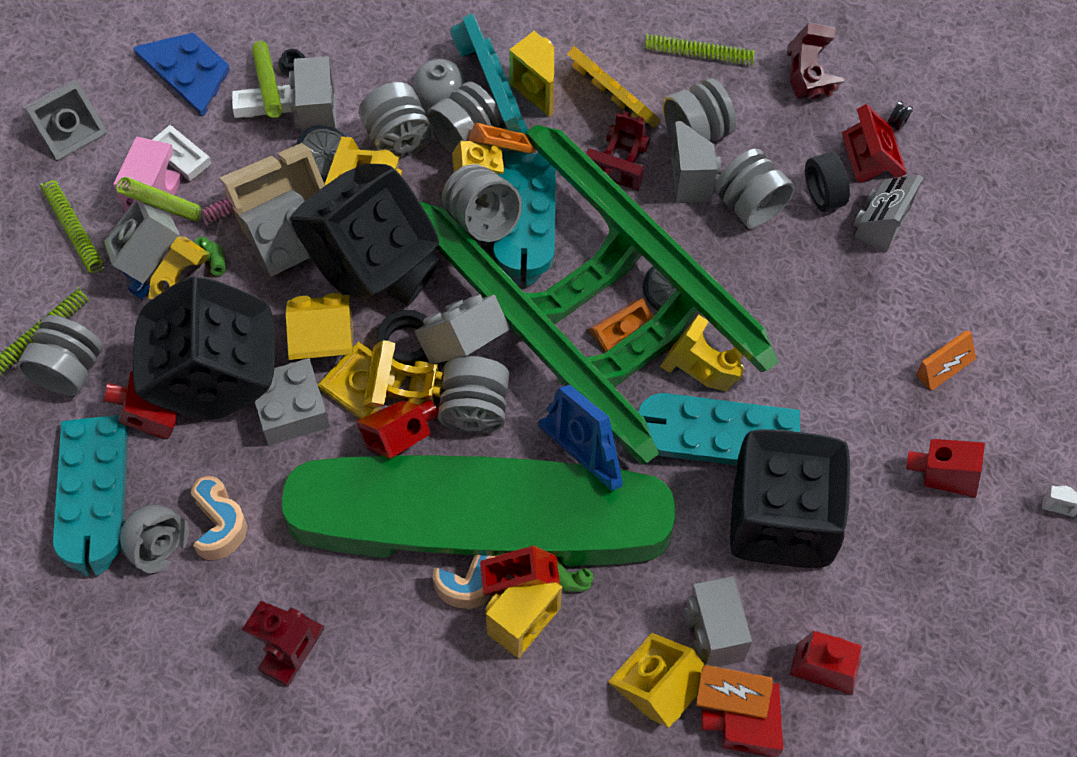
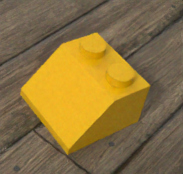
M533 31L509 49L510 85L550 117L553 114L554 46L549 39L543 38Z
M330 293L321 298L298 296L287 301L286 326L289 360L353 354L354 330L349 295L342 296L340 293Z
M558 583L509 587L502 595L496 594L485 608L487 611V635L519 659L561 609L562 586Z
M651 633L609 679L608 683L648 718L669 728L696 698L704 663L694 649Z

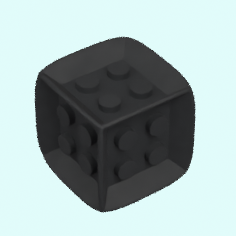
M363 164L343 173L308 198L290 216L292 226L298 238L323 276L342 294L366 298L387 289L425 260L439 244L436 230L416 195L405 179L392 166L387 164Z
M190 277L174 284L153 298L139 313L134 333L133 382L136 394L145 401L186 416L213 420L229 416L264 395L271 386L275 364L274 320L270 306L258 297L214 279Z
M761 429L748 432L743 439L737 460L738 471L733 488L730 525L731 554L751 562L791 567L820 568L831 565L842 547L849 511L850 454L847 442L826 435L787 430Z

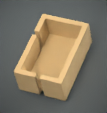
M303 143L277 153L279 159L269 156L220 177L229 202L234 206L232 209L238 223L246 236L247 234L238 217L239 214L292 189L300 194L305 202L325 186L311 149Z

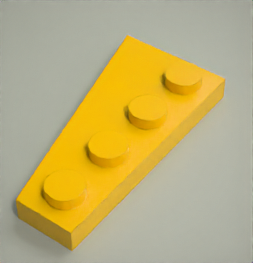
M573 45L567 53L574 60L571 64L573 68L583 76L587 72L594 78L591 80V83L603 93L606 89L612 92L614 95L610 99L622 109L628 106L633 110V113L630 115L631 117L636 118L640 116L644 118L643 122L645 124L648 123L653 128L662 121L647 106Z

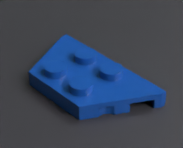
M194 32L138 45L133 48L135 54L201 116L207 113V107L212 97L217 95L220 83L225 80L230 71L229 64Z
M571 385L559 388L554 396V401L546 409L549 413L548 416L539 420L538 427L611 491L622 487L623 481L609 417Z

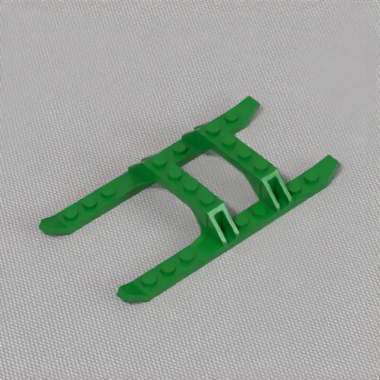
M535 125L526 131V136L534 149L601 214L609 227V233L604 243L592 259L548 290L538 293L523 292L444 208L423 202L420 203L436 230L439 239L436 249L482 298L491 295L496 296L511 327V332L515 336L518 335L556 375L561 385H571L603 411L610 419L613 437L640 464H645L655 458L659 452L651 437L645 419L615 387L672 346L698 314L704 316L760 372L768 371L779 361L771 346L765 328L562 130ZM643 256L676 288L675 292L651 320L606 353L585 357L555 324L634 269L636 262Z

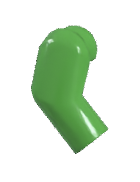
M206 237L197 238L194 243L210 253L206 261L210 263L211 273L215 276L223 275L226 272L223 248L219 244L209 241Z
M557 559L560 586H562L563 591L584 592L591 587L594 576L590 570L582 568V570L577 572H567Z

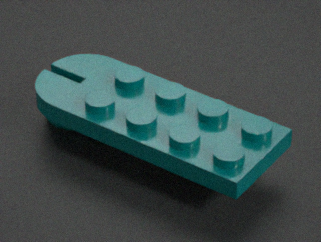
M473 13L462 17L463 21L453 25L450 29L455 47L462 57H468L477 53L507 129L526 134V131H528L527 125L522 118L520 108L513 96L511 86L504 74L502 64L490 38H484Z
M502 152L504 174L497 175L508 181L518 190L522 199V213L513 230L500 240L494 241V260L519 286L521 284V254H527V286L536 283L541 274L545 273L554 262L556 169L539 153Z
M658 393L645 399L638 410L647 423L651 437L659 452L658 456L737 465L739 451L743 439L748 432L761 429L800 432V410Z
M120 415L61 421L53 546L59 559L65 565L76 569L84 576H89V568L84 560L88 550L89 563L95 575L105 572L121 550L119 537L125 522L128 426L119 422Z

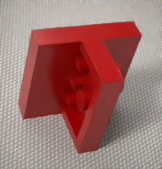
M867 103L857 108L860 123L841 132L856 180L863 183L886 170L895 178L906 175L907 171L892 127Z

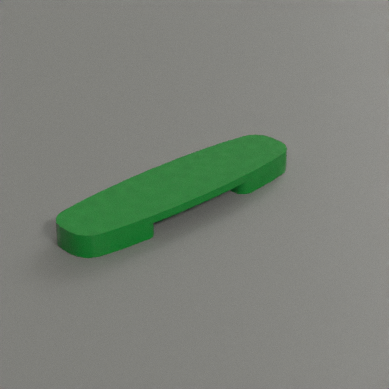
M397 455L390 459L384 456H366L307 461L297 466L288 475L282 497V511L286 528L291 537L300 544L334 552L379 558L389 557L397 549L429 553L498 556L529 546H536L555 555L559 562L568 566L610 565L651 561L662 555L669 547L675 520L673 494L665 482L655 476L620 470L623 486L611 491L581 464L498 457Z

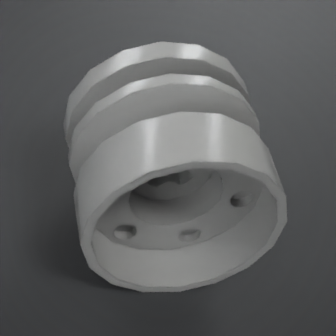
M714 78L704 79L700 83L693 84L689 91L682 89L663 100V116L672 137L674 135L675 121H682L708 141H718L722 137L731 135L736 130V113L732 101L721 83Z
M393 82L382 85L370 92L360 104L358 111L360 119L366 131L370 134L377 151L388 150L399 157L400 160L420 152L432 139L434 133L432 123L427 118L425 110L422 109L414 89L407 83Z
M465 82L458 90H454L451 93L450 99H442L427 111V118L432 123L434 136L451 154L460 141H468L475 123L504 129V121L496 103L482 87L474 82Z
M761 149L746 151L733 160L720 174L714 188L716 195L723 199L728 207L734 208V213L748 229L758 228L779 214L788 204L795 190L794 184L781 170H774L773 162L767 159Z
M471 164L461 167L449 177L442 191L443 208L462 228L477 240L486 242L500 240L513 230L522 213V199L518 190L486 166Z
M54 315L44 316L38 325L39 329L32 336L34 343L28 344L17 363V367L25 377L47 390L66 396H77L89 376L87 369L95 365L96 358L104 348L102 341L86 327L72 320Z
M467 356L449 360L444 365L442 390L444 393L440 396L438 413L440 423L451 430L467 433L477 431L476 433L489 434L503 428L507 403L504 398L507 397L510 373L508 369L499 362L484 357Z

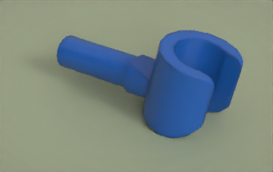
M121 271L132 282L127 287L133 295L142 299L148 293L150 286L146 284V281L143 284Z

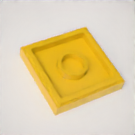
M358 341L353 346V354L345 355L319 382L318 387L326 395L361 419L377 412L380 407L372 409L362 406L373 351ZM395 373L393 387L399 388L406 380V375ZM389 396L385 397V402L389 399Z

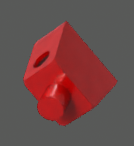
M133 370L130 371L125 386L107 383L103 402L122 405L119 416L121 424L162 439L170 438L175 427L177 412L156 406L139 397L134 387Z
M403 400L361 418L356 423L367 449L390 459L428 437L430 430L427 422L437 418L438 411L431 400L420 405Z
M932 439L930 440L929 453L908 452L906 470L925 472L924 486L976 498L982 471L985 443Z
M529 546L480 561L484 595H502L509 587L558 583L560 585L556 556L536 546ZM510 574L514 579H507L506 575Z
M812 631L798 642L789 675L853 695L861 664L862 646L840 637Z
M779 683L772 684L766 719L715 709H702V731H722V748L768 757H779L783 751Z

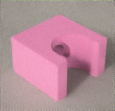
M136 136L113 184L115 190L119 179L129 177L175 195L183 177L180 172L167 170V165L174 151L172 144ZM117 192L126 213L135 199Z

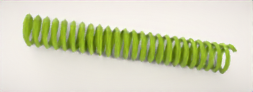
M646 33V50L649 49V44L650 50H653V44L654 50L656 51L658 46L659 52L662 51L661 48L663 46V52H666L665 47H667V52L670 53L671 49L673 54L675 53V48L676 54H679L680 49L681 55L684 54L683 51L685 49V55H688L687 50H689L690 57L692 52L694 57H696L698 51V57L700 58L702 53L703 59L707 52V59L710 58L711 54V59L713 60L716 54V61L719 60L718 56L720 55V61L723 60L724 56V61L726 62L729 56V62H732L731 59L733 57V62L736 63V58L738 57V64L741 63V58L743 65L745 64V59L747 66L750 59L751 66L754 64L753 49L751 51L747 49L745 52L744 48L742 51L740 47L738 49L734 47L732 50V47L728 48L727 45L723 49V45L719 47L718 44L714 48V44L712 43L710 46L709 42L707 45L703 42L701 46V42L699 41L697 44L696 40L692 45V40L688 43L687 39L684 42L682 38L679 43V38L675 41L674 37L670 43V37H667L666 41L665 36L662 39V36L659 35L657 40V35H654L653 38L652 34L649 36Z
M257 41L252 45V53L264 109L267 116L276 118L282 114L283 110L268 44L264 41Z
M122 177L117 182L116 190L119 194L191 221H198L201 217V207L198 204L129 177Z
M51 180L46 182L44 186L41 183V190L79 254L81 261H83L85 268H87L89 273H95L96 271L91 270L100 267L103 261L81 222H79L77 215H75L73 208H71L58 182ZM99 262H100V264H99L98 266H96V267H90L92 264H96V263H99Z
M78 287V290H74V293H70V296H67L66 299H63V302H59V306L56 305L55 309H51V312H48V315L57 316L55 314L56 312L60 317L66 318L59 311L60 309L68 318H70L69 313L63 308V306L72 315H74L73 310L66 303H68L75 311L78 312V309L74 304L71 303L70 300H72L78 306V308H81V305L75 300L74 297H76L82 303V305H85V302L78 296V294H80L86 302H89V299L82 293L80 287ZM39 321L36 322V325H32L29 331H25V334H21V338L17 337V341H13V344L6 347V351L2 350L0 363L6 369H9V366L4 360L10 366H13L8 357L14 363H17L12 354L18 359L21 358L15 350L21 355L23 354L18 347L20 346L23 350L26 349L22 342L26 346L29 344L26 339L30 343H34L29 335L32 337L33 332L35 333L39 329ZM0 366V370L5 373V369Z

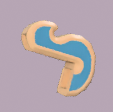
M214 476L200 477L194 482L191 495L196 500L195 504L216 527L211 528L199 538L193 547L198 556L205 560H219L227 557L240 546L246 537L248 526L240 506L232 499H228L229 496L224 484Z
M475 555L465 579L456 574L434 568L433 584L439 598L457 608L473 609L484 605L491 596L483 594L480 561L495 556Z

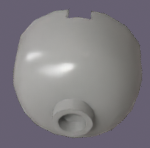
M435 59L426 62L418 69L413 78L412 88L421 103L422 109L427 113L432 106L442 99H450L451 93L454 90H458L467 80L465 73L455 63L446 59Z
M160 504L142 506L126 519L121 528L119 538L122 552L136 568L146 573L160 572L172 562L165 559L178 546L182 550L186 547L189 537V526L179 513Z

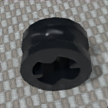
M899 101L887 123L889 125L896 124L897 129L901 130L908 121L913 107H905L904 102Z

